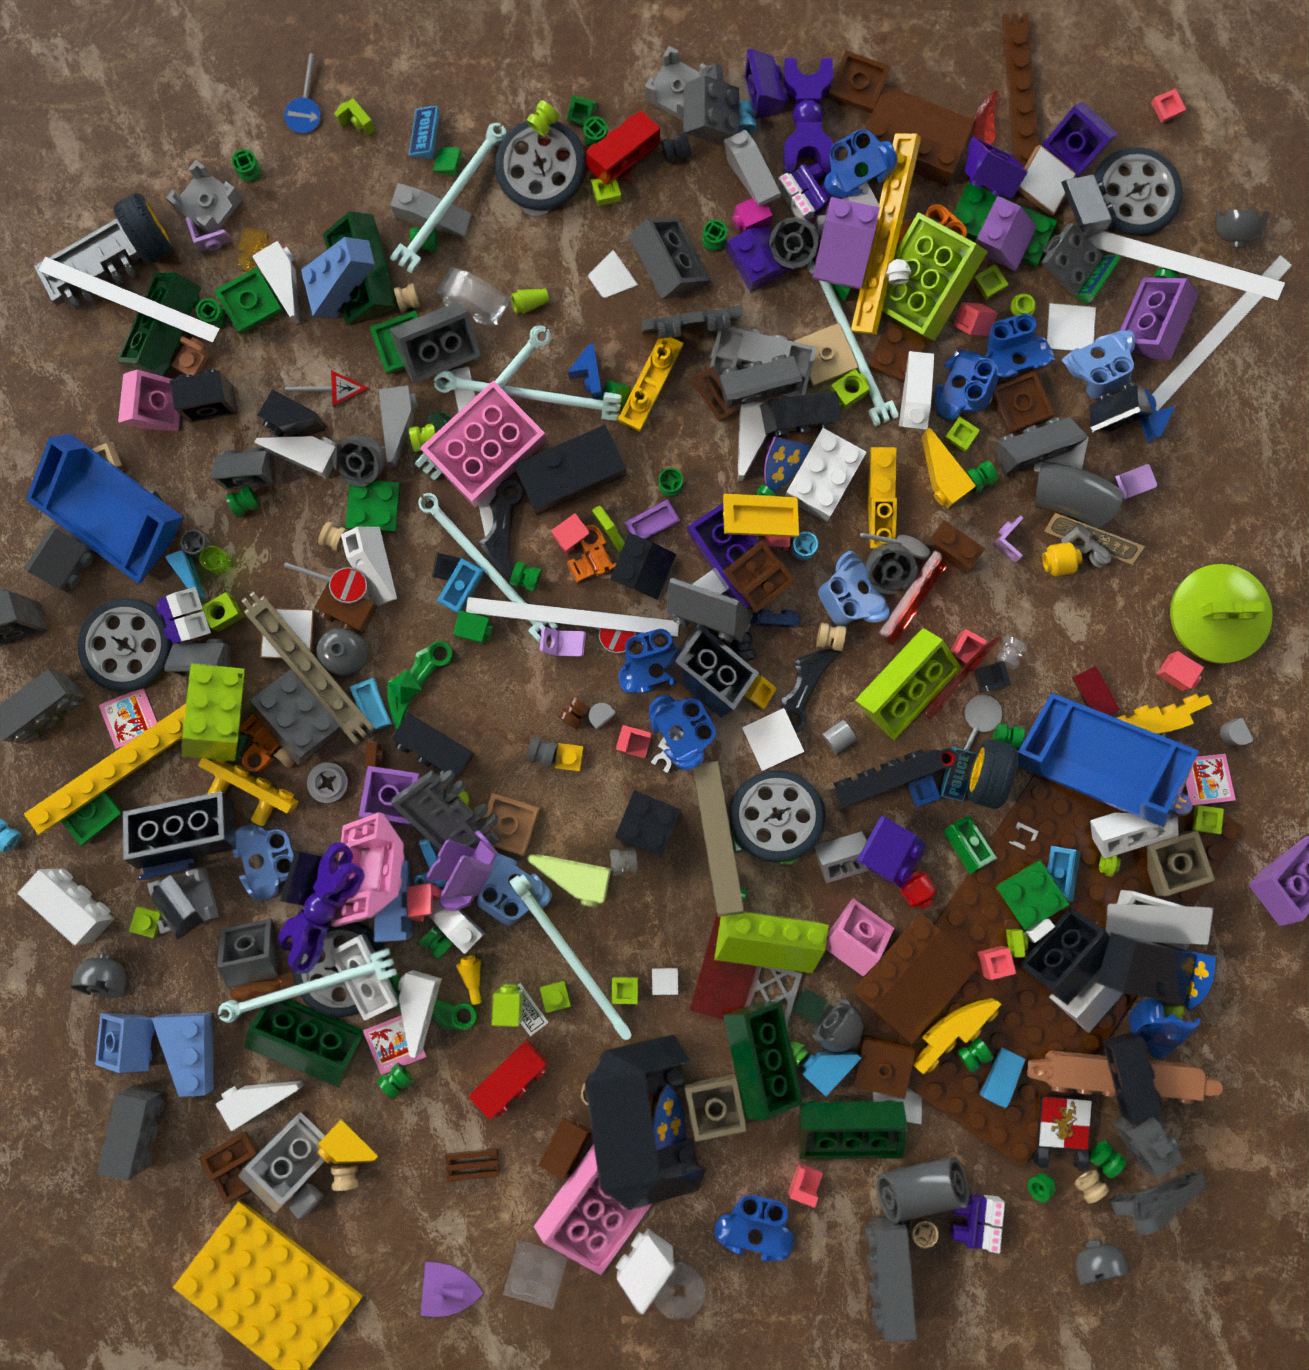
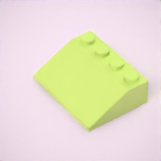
M539 854L529 855V862L573 896L582 899L581 904L597 907L599 902L603 903L606 899L611 868Z

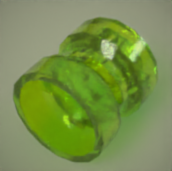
M211 545L205 547L200 553L199 560L201 565L210 572L223 574L229 570L231 558L221 548Z

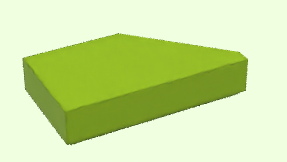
M599 505L592 510L593 516L616 549L621 552L625 542L618 534L619 531L602 506Z

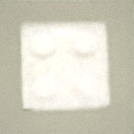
M518 1240L503 1295L553 1309L568 1257L558 1251Z

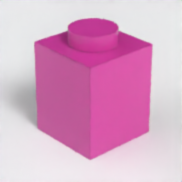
M751 198L735 206L732 219L736 229H741L744 232L748 229L763 228L771 225L772 213L767 203L759 207L755 200Z

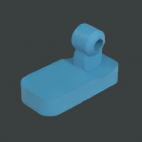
M427 838L419 841L429 869H431L433 863L439 858L436 847ZM429 872L414 878L415 886L421 885L419 883L420 879L423 880V884L435 883L438 888L446 886L448 880L428 881L426 877Z

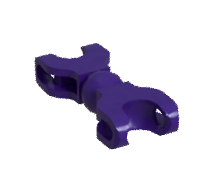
M785 58L783 88H786L787 95L795 102L792 116L796 130L788 137L784 145V174L795 172L797 161L804 156L816 159L824 174L831 172L829 154L833 142L821 128L823 111L820 102L829 93L833 80L832 58H821L820 68L813 75L802 74L798 70L796 58Z
M337 842L328 847L320 861L318 877L313 886L316 893L308 897L305 901L304 910L300 909L295 917L289 918L279 933V944L282 949L291 951L288 962L292 971L297 974L309 973L315 967L322 955L324 938L329 929L326 923L335 917L338 909L337 906L341 907L346 899L352 898L357 894L365 879V873L361 866L351 863L353 853L345 843ZM339 852H344L338 863L334 861L335 855ZM356 873L353 878L349 879L350 874ZM306 954L308 956L307 960L302 964H298L302 956Z

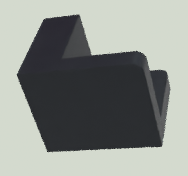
M1004 660L973 670L980 694L1011 685Z

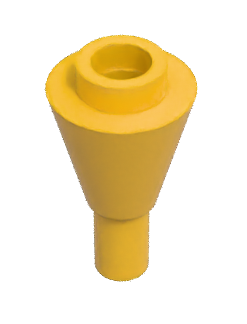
M474 955L462 957L460 962L456 964V967L467 989H469L471 1004H479L482 1002L479 991L481 959H476Z

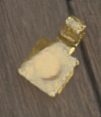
M243 227L237 250L241 253L238 264L242 266L241 270L243 272H248L254 268L255 260L252 256L267 247L270 237L268 232Z

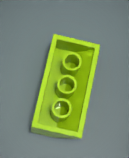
M922 628L855 701L874 723L889 737L896 740L962 667L943 639Z
M746 911L743 914L723 916L720 919L714 960L813 973L825 952L829 925Z

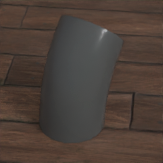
M1042 462L1037 483L1036 508L1065 514L1095 528L1108 523L1119 510L1123 500V492L1110 481L1076 467L1053 462Z
M956 1157L883 1172L877 1178V1193L882 1210L888 1220L894 1224L938 1213L964 1209L969 1203L967 1177L960 1161Z

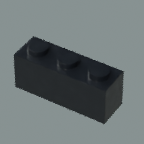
M836 391L770 399L760 405L765 434H775L776 437L790 435V431L805 434L812 432L813 428H819L820 432L822 428L831 430L834 428V424L842 421Z
M409 713L406 714L391 738L397 742L396 748L406 754L410 750L419 755L416 760L428 767L431 764L439 767V774L452 770L457 779H460L475 755L471 750Z
M1132 1032L1102 1040L1121 1116L1134 1123L1162 1115L1160 1109L1162 1100L1154 1086L1153 1079H1155V1073L1152 1066L1148 1063L1146 1055L1148 1054V1046L1146 1041L1141 1036Z

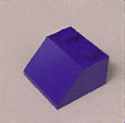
M754 49L747 50L744 77L750 101L754 104L755 119L783 113L785 103L788 102L786 88H782L780 80H782L780 65H776L772 55Z
M1082 101L1073 106L1042 146L1076 173L1075 176L1078 177L1106 149L1118 133Z
M974 136L972 137L965 172L971 178L969 182L981 189L983 186L990 188L989 191L995 196L1002 198L1005 195L1012 199L1028 171L1013 155Z
M769 227L748 229L731 238L727 243L726 252L750 293L793 270L782 266L774 259V254L769 244L772 233Z
M880 816L857 861L878 878L903 889L910 880L917 861L922 858L926 844L915 834L886 817Z

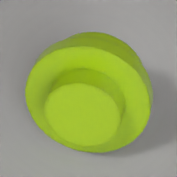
M1019 294L1012 300L1010 308L1014 316L1021 314L1032 315L1036 304L1030 295Z
M1101 855L1099 870L1101 873H1105L1106 876L1112 877L1115 872L1119 871L1120 858L1115 855L1104 859L1103 855Z

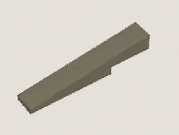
M718 761L703 763L693 768L717 915L718 917L743 914L744 909Z

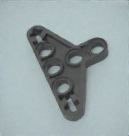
M1190 1171L1145 1192L1125 1193L1114 1196L1110 1199L1114 1214L1133 1215L1139 1234H1151L1162 1229L1207 1185L1202 1171Z

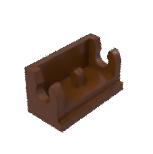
M563 1118L539 1166L561 1180L568 1178L592 1134L591 1129L571 1118L569 1120Z

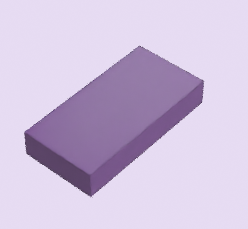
M667 499L625 522V526L630 533L648 540L679 523L680 520Z

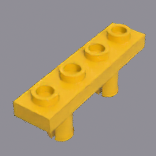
M672 337L657 340L618 418V422L639 432L641 431L684 343Z
M201 758L198 764L199 767L215 775V779L207 794L221 791L225 793L231 783L259 798L260 802L251 817V821L257 825L264 826L274 807L285 813H290L296 809L299 803L298 800L293 798L294 795L284 789L278 790L272 787V783L262 777L255 778L249 774L250 771L239 765L233 766L227 763V760Z

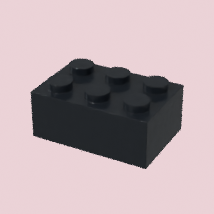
M702 625L689 633L663 669V671L720 718L736 708L759 674L758 671Z
M1071 907L1054 925L1055 927L1044 936L1019 964L1035 982L1067 1006L1101 969L1110 937L1107 931Z

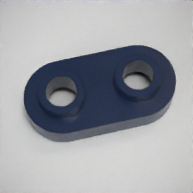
M761 609L757 613H752L753 616L750 620V625L797 628L800 627L801 616L796 615V611L781 610V614L771 613L770 609Z

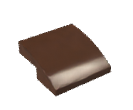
M760 540L722 571L755 613L795 582V579L784 564L778 561L763 540Z
M247 1131L240 1133L199 1157L209 1181H214L224 1204L232 1202L251 1190L238 1177L241 1171L260 1153V1150Z

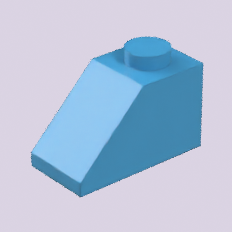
M855 1051L817 1052L815 1056L810 1054L801 1065L804 1067L801 1073L821 1093L827 1096L861 1057Z

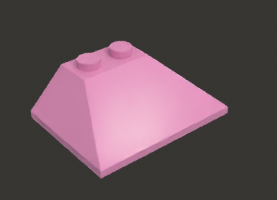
M376 813L343 825L341 842L350 847L353 853L351 863L361 866L365 873V879L354 897L346 899L341 907L337 906V913L331 920V926L333 927L371 918L398 896L402 885L400 874L405 858L403 853L404 844L383 813ZM339 852V859L344 854V852ZM356 873L350 874L349 879L353 878Z

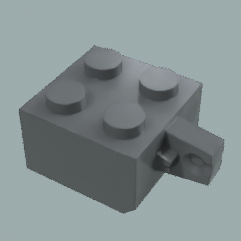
M714 63L705 67L704 76L688 81L684 87V133L716 144L723 143L725 139L739 133V88L724 83L722 65Z
M1159 1116L1134 1123L1120 1117L1112 1123L1141 1168L1156 1178L1165 1175L1184 1161L1179 1154L1181 1151L1180 1146L1174 1138H1168L1164 1132L1166 1126Z

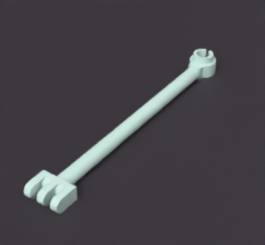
M493 123L488 127L486 140L410 245L407 248L401 243L398 245L390 257L392 261L395 262L399 255L403 257L398 265L403 268L409 260L411 264L408 266L407 271L410 273L414 271L421 260L416 255L417 251L494 146L500 145L506 135L504 126H501V134H496L493 131H498L500 123Z
M812 260L807 264V269L813 274L815 263ZM819 281L835 318L840 323L858 364L859 372L864 374L869 381L870 389L868 392L875 405L874 408L869 410L873 424L875 426L881 424L878 417L879 414L884 423L890 421L887 411L890 412L893 419L899 417L893 400L884 403L832 284Z
M539 325L531 329L528 343L496 379L495 382L501 389L535 349L549 343L551 333L548 329L545 330L546 327ZM541 331L545 332V339L542 341L538 340L537 337ZM423 453L415 462V465L421 467L427 461L428 463L422 471L427 474L434 467L435 470L430 477L436 480L442 472Z
M447 370L437 374L434 379L435 388L444 393L449 392L451 389L456 390V388L481 392L490 384L459 379ZM442 377L447 378L449 381H444ZM504 386L502 388L511 397L602 410L601 419L616 421L619 418L618 411H620L619 403L621 402V395L605 392L603 400L512 386Z
M431 493L423 494L427 501L434 502V506L430 509L426 508V502L420 497V509L426 514H432L511 602L527 604L439 508L437 497ZM529 620L533 626L528 632L540 643L541 636L538 632L542 630V627L549 624L552 629L556 630L558 626L554 622Z
M524 874L520 877L518 875L509 881L514 890L599 1004L622 1039L628 1040L631 1037L629 1027L528 890L532 887Z
M385 949L371 954L372 962L244 1002L229 1000L219 1007L218 1014L224 1013L227 1009L230 1016L226 1013L219 1018L224 1022L230 1023L238 1019L242 1013L375 972L378 980L394 976L397 972L396 969L386 971L385 967L394 963L392 959L382 960V957L390 954L389 949Z

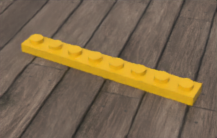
M895 134L893 147L897 155V166L884 181L875 233L851 331L855 333L877 335L889 282L886 272L888 265L894 260L920 146L921 136L918 134Z
M186 704L24 813L37 834L43 835L180 741L183 736Z

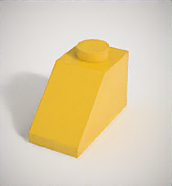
M342 1120L316 1145L320 1149L317 1152L318 1155L326 1163L330 1161L334 1164L372 1163L378 1157Z

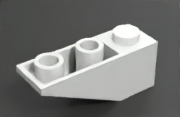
M356 527L341 534L346 558L352 568L361 571L366 577L367 591L376 605L381 606L396 600L397 596L380 527Z

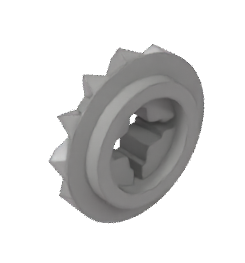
M321 763L315 766L308 775V791L319 802H335L341 799L347 791L348 779L345 770L337 764ZM323 776L329 779L336 777L332 782L334 791L328 787L321 788L324 784Z

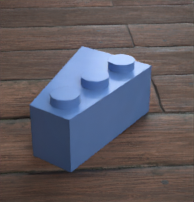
M344 237L301 269L312 316L337 319L340 314L339 308L344 302H349L351 299L350 293L353 288L360 286L375 265L368 240Z
M404 860L401 866L400 878L402 885L398 896L375 914L374 942L407 940L414 937L413 920L407 917V887L412 886L411 860Z
M213 1012L161 1014L153 1017L152 1021L178 1096H204L214 1090Z

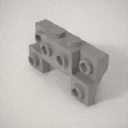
M730 327L729 329L718 330L710 368L713 366L717 374L722 375L724 370L736 366L748 368L747 365L752 362L762 361V364L772 362V358L779 355L793 356L802 377L800 389L779 396L805 395L817 347L789 341L781 335H774L773 337L764 335L762 331L756 329L747 331ZM711 374L708 375L709 379L715 380Z

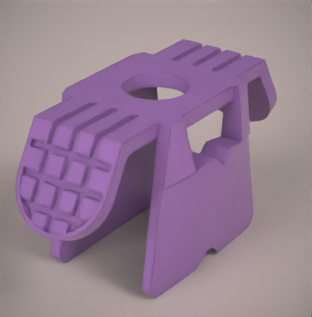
M478 830L475 834L479 838L480 843L476 849L447 840L438 854V860L433 863L426 877L428 881L448 880L439 898V904L445 910L457 911L470 906L475 895H479L493 871L492 864L498 852Z

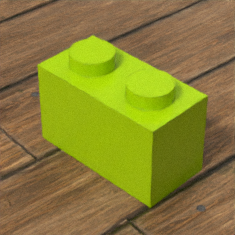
M503 984L502 987L494 992L492 1025H520L523 1020L524 989H518L517 984Z

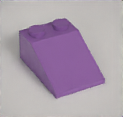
M834 197L830 198L812 279L861 289L877 224L879 207Z
M1309 836L1304 837L1269 864L1249 884L1250 888L1279 926L1303 921L1309 914Z

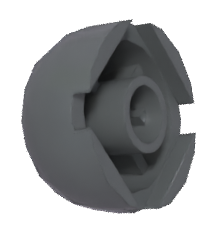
M1221 210L1216 211V232L1223 241L1231 242L1230 247H1246V242L1256 241L1265 231L1268 211H1263L1262 216H1257V210H1227L1226 215H1222Z
M800 217L786 218L778 223L773 229L769 240L774 259L782 266L791 269L803 267L811 262L816 256L820 245L819 233L815 226L807 219Z
M355 434L343 439L334 448L332 455L335 470H339L343 475L342 479L353 486H366L373 482L381 474L385 464L384 452L381 446L373 438L366 435Z
M885 543L874 548L865 564L867 578L875 590L884 594H895L896 590L901 588L903 590L907 589L914 582L918 572L916 560L912 553L906 547L897 543Z
M343 627L333 628L324 633L319 639L316 648L317 659L330 675L351 677L359 673L367 662L368 645L357 632Z
M98 954L97 958H89L76 968L72 978L71 989L90 995L91 992L98 993L99 997L104 998L122 997L127 983L125 969L120 963L113 961L114 956Z
M847 999L837 1000L840 1004L835 1007L831 1004L827 1006L814 1023L813 1028L816 1030V1033H812V1037L828 1051L843 1052L856 1047L861 1040L864 1027L862 1016Z
M1101 1240L1086 1243L1087 1249L1079 1252L1076 1257L1075 1268L1080 1285L1131 1274L1124 1254L1111 1244L1103 1245Z

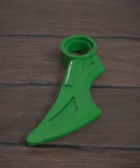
M436 641L430 647L416 652L415 662L410 672L420 687L437 666L445 667L453 661V648L444 641ZM439 647L446 648L448 652L446 659L442 661L436 660L434 656L435 650ZM388 685L389 710L394 726L398 729L413 697L401 704Z
M397 973L389 977V980L399 997L401 991L398 990L401 976ZM436 998L431 1018L443 1030L456 1028L464 1030L469 1029L476 1023L478 1011L474 1005L468 1002L453 1006ZM399 1002L398 1005H397V1007H398L399 1011L401 1012L400 1002ZM460 1009L470 1011L471 1020L468 1023H463L458 1019Z

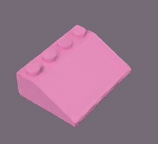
M493 380L420 449L476 508L516 471L514 464L530 458L547 442V439L539 426Z
M593 1145L534 1225V1228L544 1244L602 1275L651 1205L627 1210L614 1198L600 1190Z

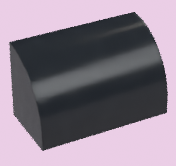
M171 875L162 880L154 889L151 897L152 903L177 940L204 922L185 892Z

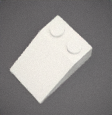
M648 1228L643 1234L641 1232L637 1234L631 1244L633 1247L632 1251L628 1256L624 1254L616 1266L618 1269L617 1280L641 1314L644 1313L674 1269L673 1246Z

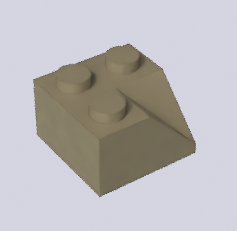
M1184 831L1178 833L1179 836L1147 846V871L1156 895L1168 896L1215 881L1198 831Z
M735 1074L684 1084L695 1141L747 1131Z

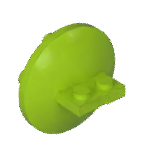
M1213 564L1192 572L1179 584L1171 601L1170 618L1177 639L1187 651L1204 661L1226 664L1251 656L1263 645L1272 625V605L1265 588L1251 573L1233 565Z

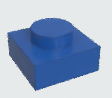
M932 774L906 783L915 807L941 798Z

